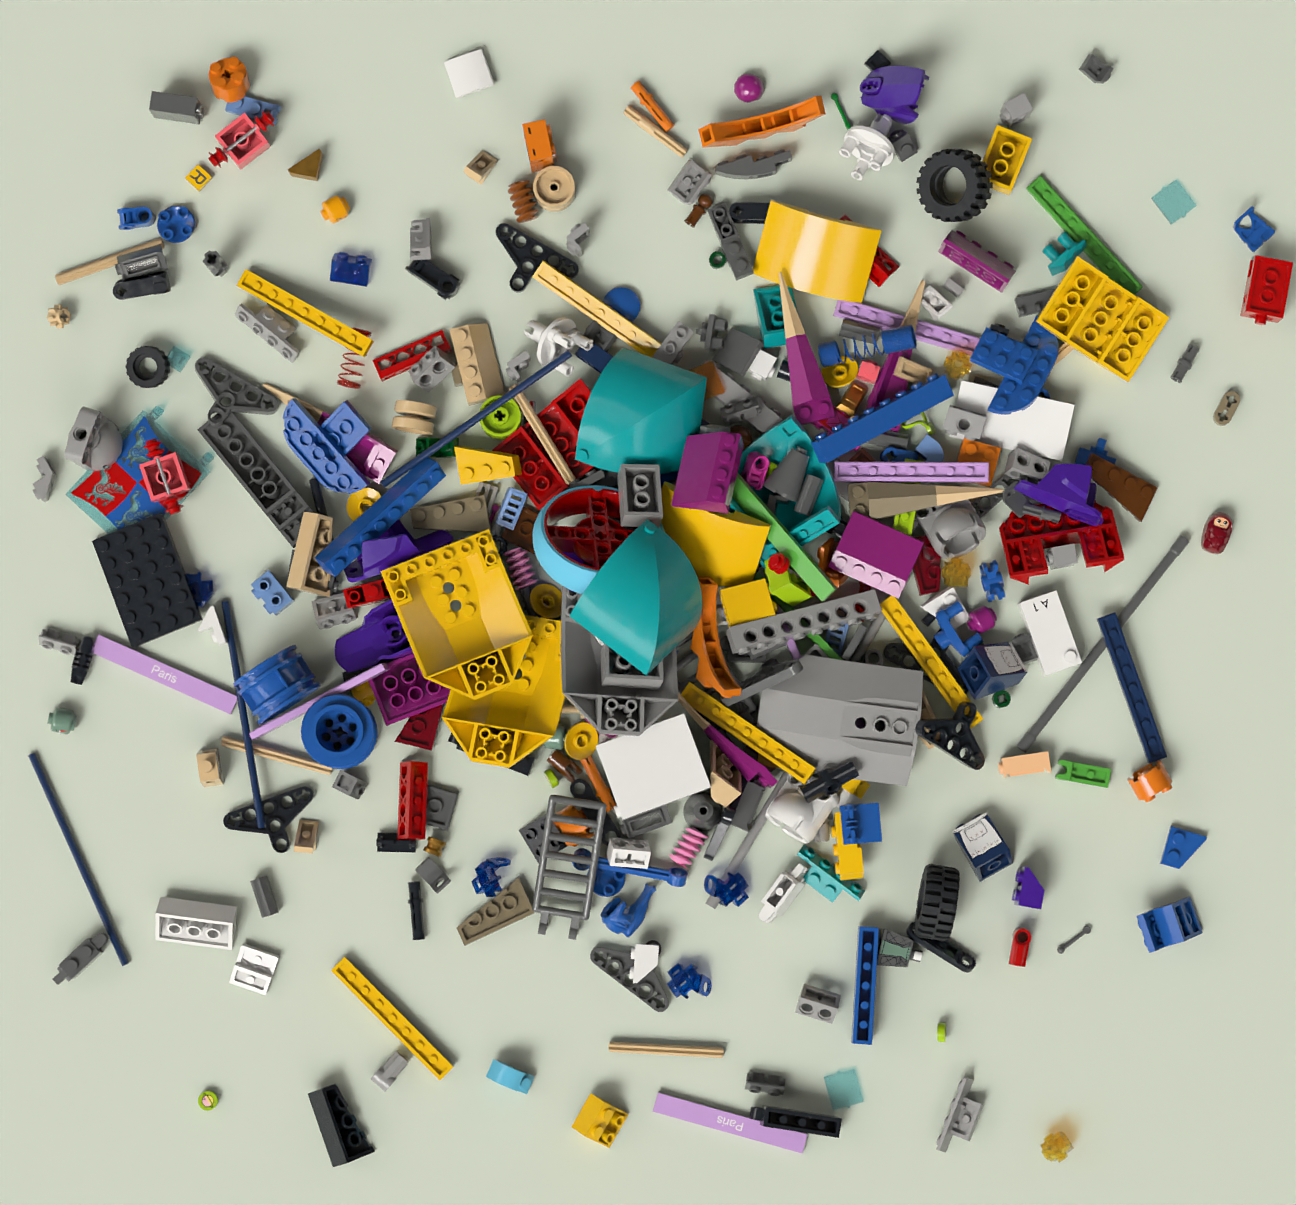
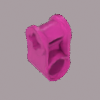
M753 451L747 456L743 472L740 476L750 487H754L755 490H761L769 467L768 458L757 451ZM760 458L759 464L755 465L756 460Z

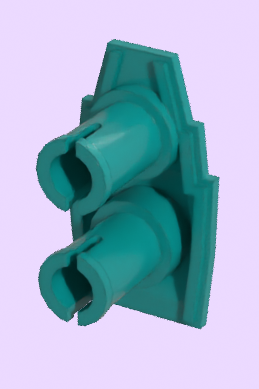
M1064 232L1057 239L1066 249L1062 254L1052 244L1047 245L1043 249V253L1052 262L1048 265L1052 276L1068 269L1076 256L1087 246L1085 240L1076 243L1067 232Z

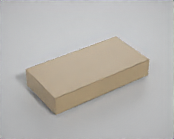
M899 357L893 375L914 384L920 381L923 383L927 381L928 376L932 375L933 369L904 357Z

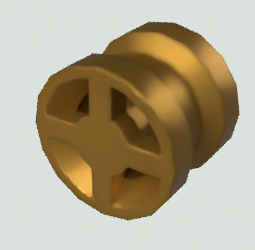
M428 836V844L424 847L423 851L441 857V850L445 847L446 842Z

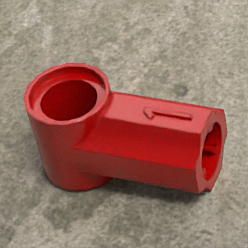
M1017 928L1012 934L1013 941L1008 964L1025 967L1031 934L1025 928ZM1019 932H1026L1027 938L1025 941L1019 942L1017 940Z

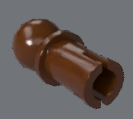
M702 194L698 199V205H693V210L684 222L687 225L691 224V227L694 228L702 215L706 214L704 209L712 206V197L708 194Z

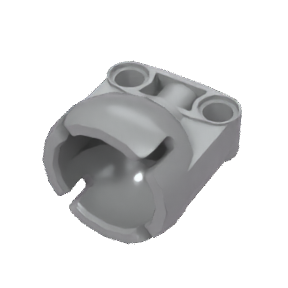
M83 406L69 432L64 458L73 461L86 470L100 471L106 469L105 465L110 467L114 464L122 452V435L118 432L119 429L115 423L103 416L102 412ZM86 431V437L81 440L80 437L82 433Z
M969 499L917 510L915 514L918 524L923 529L934 550L944 559L948 557L955 559L968 554L979 545V540H983L986 535L985 525Z

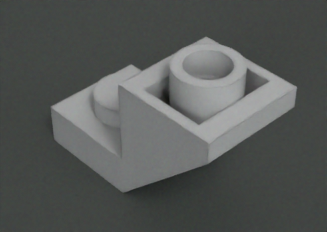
M42 456L36 459L39 463L37 469L45 477L33 483L35 487L33 493L38 500L41 499L46 502L49 500L56 474L47 458Z

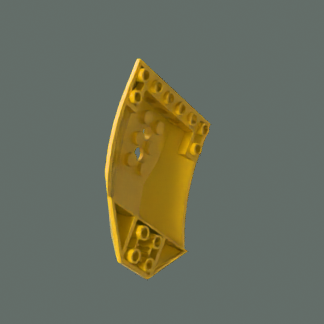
M489 529L380 571L425 679L474 700L512 685L533 634L515 595ZM445 583L453 584L454 591L452 593L444 592L443 585ZM453 600L460 601L461 609L459 611H453L450 608V603Z
M524 615L533 636L526 650V657L522 660L519 667L522 671V677L514 679L511 686L476 700L450 689L442 719L472 762L510 768L554 736L566 697L562 693L561 621Z

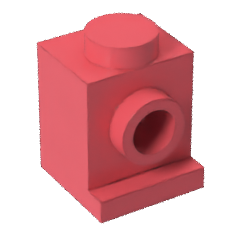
M862 360L856 379L875 384L880 366L874 361Z

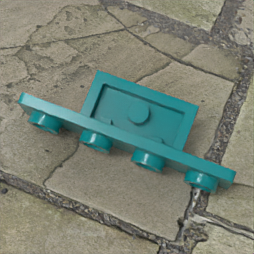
M806 845L801 847L797 855L811 865V868L803 877L805 879L804 882L832 903L842 890L857 901L861 899L865 890L859 883L853 882L851 879L840 880L839 874L835 872V867L827 859L820 857L811 847Z

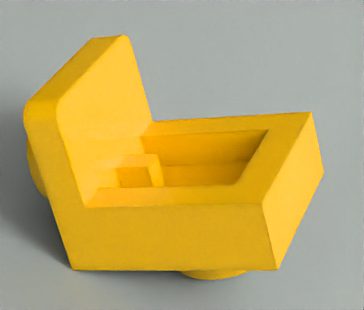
M368 681L351 690L354 698L365 707L370 706L376 700Z

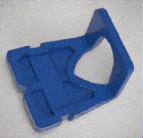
M1253 206L1234 222L1233 226L1234 231L1244 244L1248 245L1247 247L1252 252H1255L1263 245V242H1266L1275 234V230L1267 226L1262 219L1254 214ZM1248 215L1252 223L1251 228L1239 227L1242 219Z

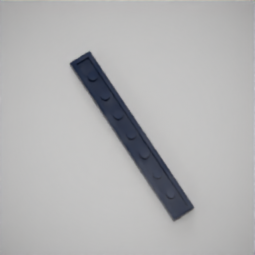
M1116 612L1097 618L1147 762L1150 764L1166 758L1167 755Z

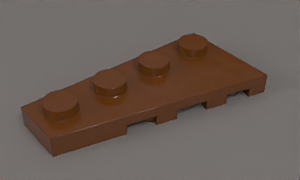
M1090 453L1085 465L1092 467L1091 479L1106 490L1113 499H1116L1136 520L1142 522L1158 487Z

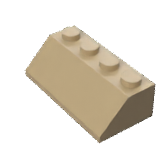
M470 324L449 329L468 405L483 403L496 395H504L505 392L488 324Z

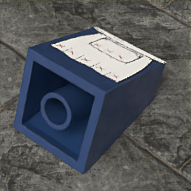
M1011 642L974 646L957 669L974 700L1017 685L1027 674V670Z
M987 813L976 815L972 821L960 824L953 831L958 845L979 882L1013 864L1008 846Z

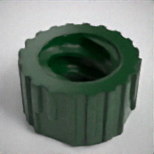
M719 251L713 252L709 257L710 266L713 269L724 267L726 263L725 255ZM718 256L721 258L722 262L720 264H714L713 258Z

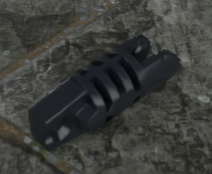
M89 636L82 638L79 649H76L71 667V683L82 685L89 671L93 653H91L93 640Z

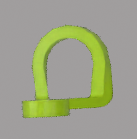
M924 412L920 413L923 420H917L908 425L905 424L906 421L901 423L904 429L921 424L926 427L929 435L935 434V428L931 422H928Z

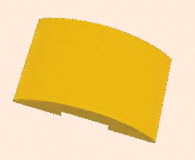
M771 200L753 271L755 275L778 284V274L780 271L787 287L823 297L862 303L882 230L848 220L834 219L809 212L804 208Z
M1076 256L1036 322L1082 355L1129 382L1170 317Z
M665 481L661 490L663 508L661 523L665 533L683 550L691 562L697 577H710L717 585L724 587H733L752 582L771 525L736 510L734 513H720L672 507L671 503L675 485Z

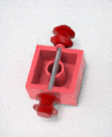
M262 111L263 116L260 118L255 116L257 124H253L249 117L243 113L215 135L223 150L215 147L216 152L214 154L209 152V161L214 167L218 165L221 168L220 163L223 161L228 163L227 156L229 155L239 169H243L270 148L268 141L261 134L260 128L267 132V126H274L273 122L275 119L269 112L264 113Z
M152 439L146 442L147 445L144 448L149 450L146 456L154 460L142 463L139 466L151 501L156 503L164 500L162 504L168 506L165 513L170 512V515L181 512L180 508H183L184 505H179L178 501L181 497L176 495L191 491L179 454L174 452L161 457L160 455L165 451V449H160L159 446L162 441Z

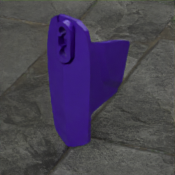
M398 519L379 538L362 541V553L357 557L356 561L350 563L344 569V572L349 582H358L379 575L382 570L447 546L454 541V538L450 533L438 530L414 539L400 519Z
M392 599L371 609L364 616L362 627L336 639L335 660L349 673L413 653Z

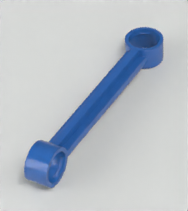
M580 848L574 852V855L591 857V852L585 848ZM599 857L597 868L664 880L675 887L685 886L688 875L686 870L678 867H672L667 870L648 866V869L610 866L608 858ZM572 862L573 866L580 871H585L590 866Z

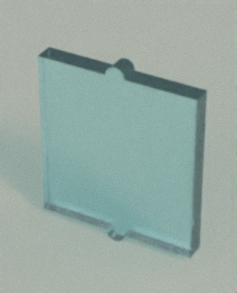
M1177 179L1167 187H1163L1159 193L1151 198L1171 225L1181 217L1184 218L1189 211L1196 207V204Z
M855 1069L844 1072L838 1071L837 1074L824 1077L833 1110L843 1107L850 1108V1105L864 1102Z

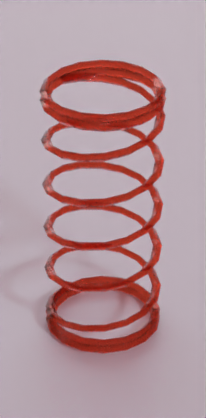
M352 328L366 337H371L372 333L369 331ZM344 353L342 355L343 358L353 363H342L340 367L351 373H340L338 377L342 380H337L336 383L344 387L360 389V384L340 377V375L363 376V374L348 370L342 365L365 366V364L350 360L344 356L359 354Z

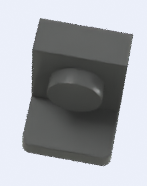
M340 770L332 787L348 796L359 799L365 791L367 782Z

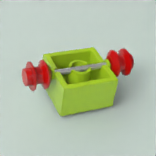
M775 553L764 561L766 567L765 574L769 581L768 588L772 595L777 596L792 607L812 596H816L793 569L786 556L781 553Z

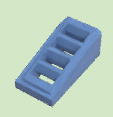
M508 487L495 524L514 530L528 494ZM511 495L520 497L519 501L512 499ZM511 502L513 504H516L517 507H511L508 505V503ZM507 509L515 513L514 515H510L508 513H505V510ZM502 517L512 519L511 523L502 520Z
M848 624L837 629L843 631L842 634L831 632L829 628L825 637L827 644L839 646L838 650H833L840 657L849 627ZM830 636L840 638L841 641L830 640Z

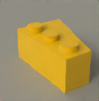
M463 445L454 447L461 485L522 474L519 455Z
M837 812L834 815V826H831V837H835L836 844H833V855L838 858V862L835 863V872L839 874L840 880L863 878L860 843L843 845L841 813Z

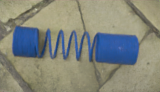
M910 324L899 328L882 330L883 353L878 349L873 332V355L868 350L864 335H862L864 342L863 358L857 349L854 336V359L849 355L845 339H843L845 348L844 362L841 360L839 347L835 340L819 343L818 352L822 366L829 367L838 365L840 362L845 363L847 355L851 361H855L856 351L859 357L864 359L866 350L871 357H874L876 349L880 355L884 353L892 354L914 349L917 347L914 328Z

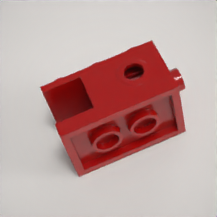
M1258 255L1254 256V260H1250L1240 316L1255 319V324L1266 325V321L1278 323L1283 319L1293 262Z

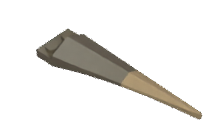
M878 482L848 484L850 517L855 510L874 520H879L944 504L1002 493L1004 490L997 488Z

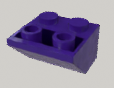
M1021 867L1020 870H1017L1015 877L1018 885L1012 894V900L1015 901L1014 905L1041 909L1045 890L1029 867Z

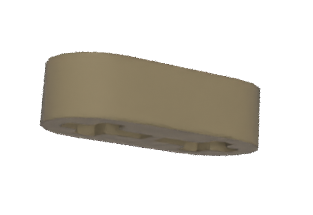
M1229 391L1222 397L1213 415V420L1217 425L1224 426L1231 421L1240 403L1238 393ZM1234 396L1233 400L1236 402L1227 407L1226 405L1229 400L1226 397ZM1226 410L1225 417L1227 420L1219 421L1220 417L1217 415Z

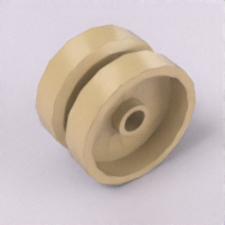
M548 166L542 169L536 175L533 182L535 199L543 209L550 212H559L566 209L575 197V182L572 175L566 169L559 166ZM553 186H556V191H552Z
M396 400L394 410L396 413L404 416L393 417L391 426L393 429L415 434L433 435L434 424L425 419L436 418L437 407L417 401Z

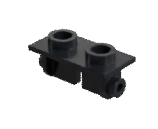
M377 833V852L416 853V839L397 840V833Z

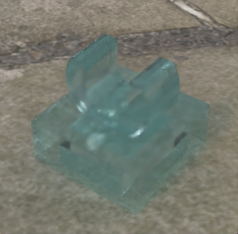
M175 346L167 355L170 367L180 373L190 359L188 354Z

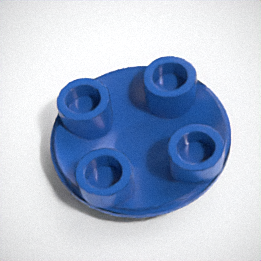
M171 206L161 211L158 215V232L168 242H183L192 235L195 229L194 217L186 207Z
M619 287L612 289L603 299L605 304L631 322L639 314V298L628 288Z
M597 868L593 892L603 897L616 895L624 886L625 873Z

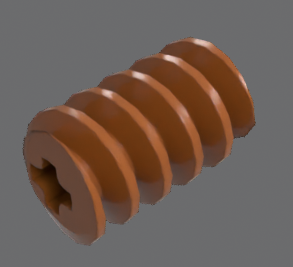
M529 180L518 181L508 186L510 187L508 193L513 194L510 197V200L514 201L512 207L517 209L514 213L516 216H519L516 219L518 223L538 218L534 214L539 209L532 208L537 203L530 202L535 196L528 195L532 188L526 187L530 183Z

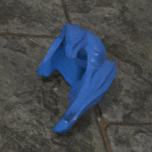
M645 884V888L639 898L627 909H625L627 906L625 901H622L617 907L621 899L618 897L613 899L601 912L602 922L605 923L610 931L616 934L623 933L629 938L642 924L649 899L656 891V887Z

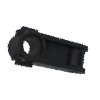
M736 202L730 206L729 213L734 223L765 224L770 203ZM737 210H740L741 212L739 216H736L735 214Z
M413 260L409 266L405 267L406 271L435 290L437 295L444 300H450L458 292L460 280L452 274L448 275L428 260ZM446 283L453 284V288L450 291L443 289Z
M167 271L125 279V281L120 279L113 287V295L119 300L163 294L171 291ZM120 286H122L123 289H126L124 293H122L121 290H118Z

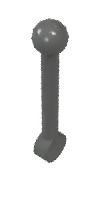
M1085 926L1083 931L1064 946H1059L1057 948L1058 953H1064L1065 949L1084 934H1089L1091 932L1090 927Z

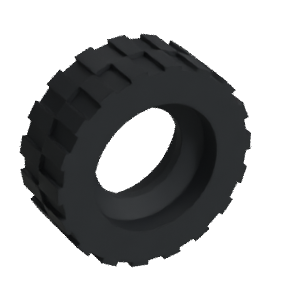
M141 346V348L134 349L135 351L129 354L130 356L127 358L125 366L129 380L141 388H155L158 385H162L170 373V362L168 361V356L164 354L165 352L153 346ZM144 358H152L156 362L157 370L154 375L147 377L140 372L139 365Z

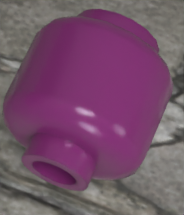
M981 606L969 612L967 624L971 631L975 630V632L982 634L994 628L997 617L992 608Z

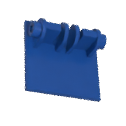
M879 803L840 806L843 845L882 842Z

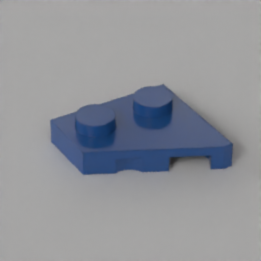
M1170 827L1160 864L1180 869L1206 841L1207 837Z

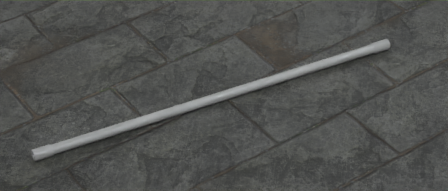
M882 612L871 623L850 661L860 663L886 619ZM784 771L724 875L705 903L710 907L716 909L726 888L767 821L765 816L766 809L786 782L787 772Z

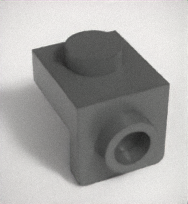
M1089 54L1079 70L1094 83L1103 84L1109 80L1113 68L1103 64L1093 54Z
M903 129L892 132L888 137L901 162L918 152L909 134Z
M595 320L586 328L583 335L592 339L595 345L608 352L618 338L615 334L600 326Z
M774 493V495L769 494L768 503L764 504L775 515L777 503L789 505V499L782 497L779 493Z
M1019 634L1012 640V645L1023 665L1038 659L1030 641L1032 638L1030 634Z

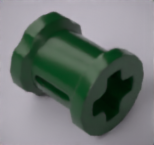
M1004 690L994 693L992 696L993 705L997 708L1008 706L1011 701L1010 694ZM1004 695L1006 702L999 704L997 696Z

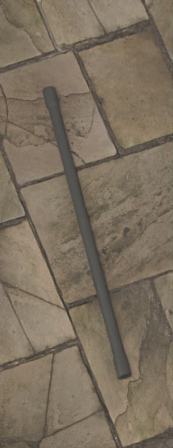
M1179 536L1167 555L1118 616L1121 628L1176 557L1188 545L1189 541L1185 537ZM1103 637L1030 731L1017 744L1020 750L1025 753L1027 752L1039 733L1106 649Z

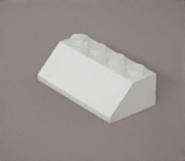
M160 897L156 910V940L232 950L237 920V907Z

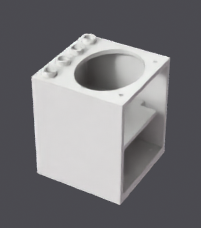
M684 714L651 725L640 736L624 735L596 745L617 803L613 807L617 818L622 817V820L711 788Z

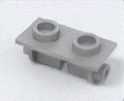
M49 628L42 629L41 635L38 636L39 645L46 649L59 650L66 655H75L76 646L78 647L80 639H77V636L64 633L62 639H60L59 631Z

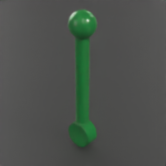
M832 93L831 99L835 101L845 127L848 130L851 126L838 101V94Z

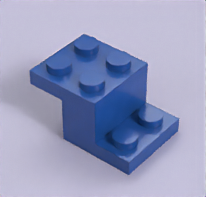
M1186 897L1137 915L1138 926L1142 931L1144 943L1149 953L1166 946L1184 942L1203 933L1191 897Z

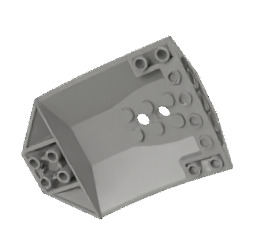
M562 586V693L600 734L640 736L679 700L676 647L663 659V682L659 690L601 687V649L603 646L598 643L592 633L570 617L582 594L569 591V589Z
M805 654L798 659L803 666V670L800 673L761 691L757 727L760 731L815 767V774H820L825 769L834 770L851 760L859 773V776L854 778L856 780L907 786L918 739L915 727L921 718L923 671ZM859 717H863L866 720V725L863 728H857L855 725V721ZM878 720H883L885 723V727L881 731L875 729V723Z

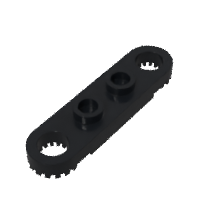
M576 779L571 783L570 792L574 798L600 802L585 780ZM577 783L584 784V793L577 794L574 791V786ZM581 807L588 819L597 820L598 809ZM606 812L602 841L608 846L609 842L605 837L609 831L615 832L617 838H621V835Z
M912 922L906 929V933L911 940L959 970L969 973L976 966V960H974V957H971V954L969 955V953L962 951L960 947L949 940L940 941L918 937L914 933L915 931H913L915 929V922Z

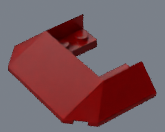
M1095 500L1093 508L1102 513L1104 520L1102 525L1092 526L1073 519L1061 512V517L1057 524L1044 519L1039 520V517L1028 514L1019 518L1012 511L1005 523L1003 522L999 527L1010 578L1029 585V577L1048 574V566L1043 549L1080 543L1086 568L1103 565L1105 573L1122 562L1124 554L1112 509L1107 506H1101ZM1045 504L1035 505V506H1039V507H1042V506L1044 505L1045 508H1049V509H1052V510H1056V509H1053V508H1051V507H1049V506H1047V505H1045Z

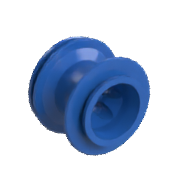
M335 694L319 699L307 710L302 721L301 738L306 751L315 761L327 767L348 769L357 766L369 757L377 742V724L372 712L360 701L348 695ZM340 715H346L345 722L339 721ZM328 719H331L333 721V725L331 727L326 726V721ZM352 723H355L357 726L355 731H351L349 728ZM342 727V730L348 734L341 735V738H338L339 735L333 732V730L336 731ZM325 733H329L331 735V739L329 741H325L323 739V735ZM349 737H353L355 739L352 745H348L347 739ZM340 742L342 745L341 749L335 750L334 744Z

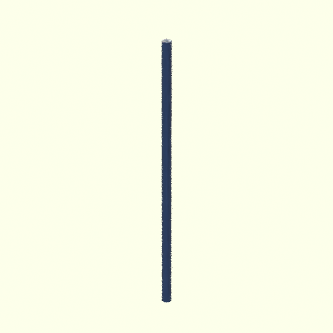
M569 350L381 481V484L387 487L571 358L572 355Z
M223 601L221 604L235 682L241 677L229 601ZM238 686L235 689L258 828H265L252 739L249 734L250 727L246 703L238 693L241 690Z
M36 753L28 755L121 965L125 966L129 964L126 954Z

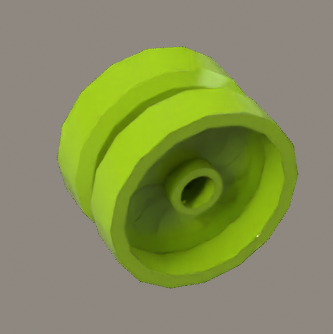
M496 395L487 399L481 406L480 411L503 395ZM511 399L482 419L480 423L488 436L497 440H505L520 428L522 416L519 406ZM503 415V421H498L497 417Z

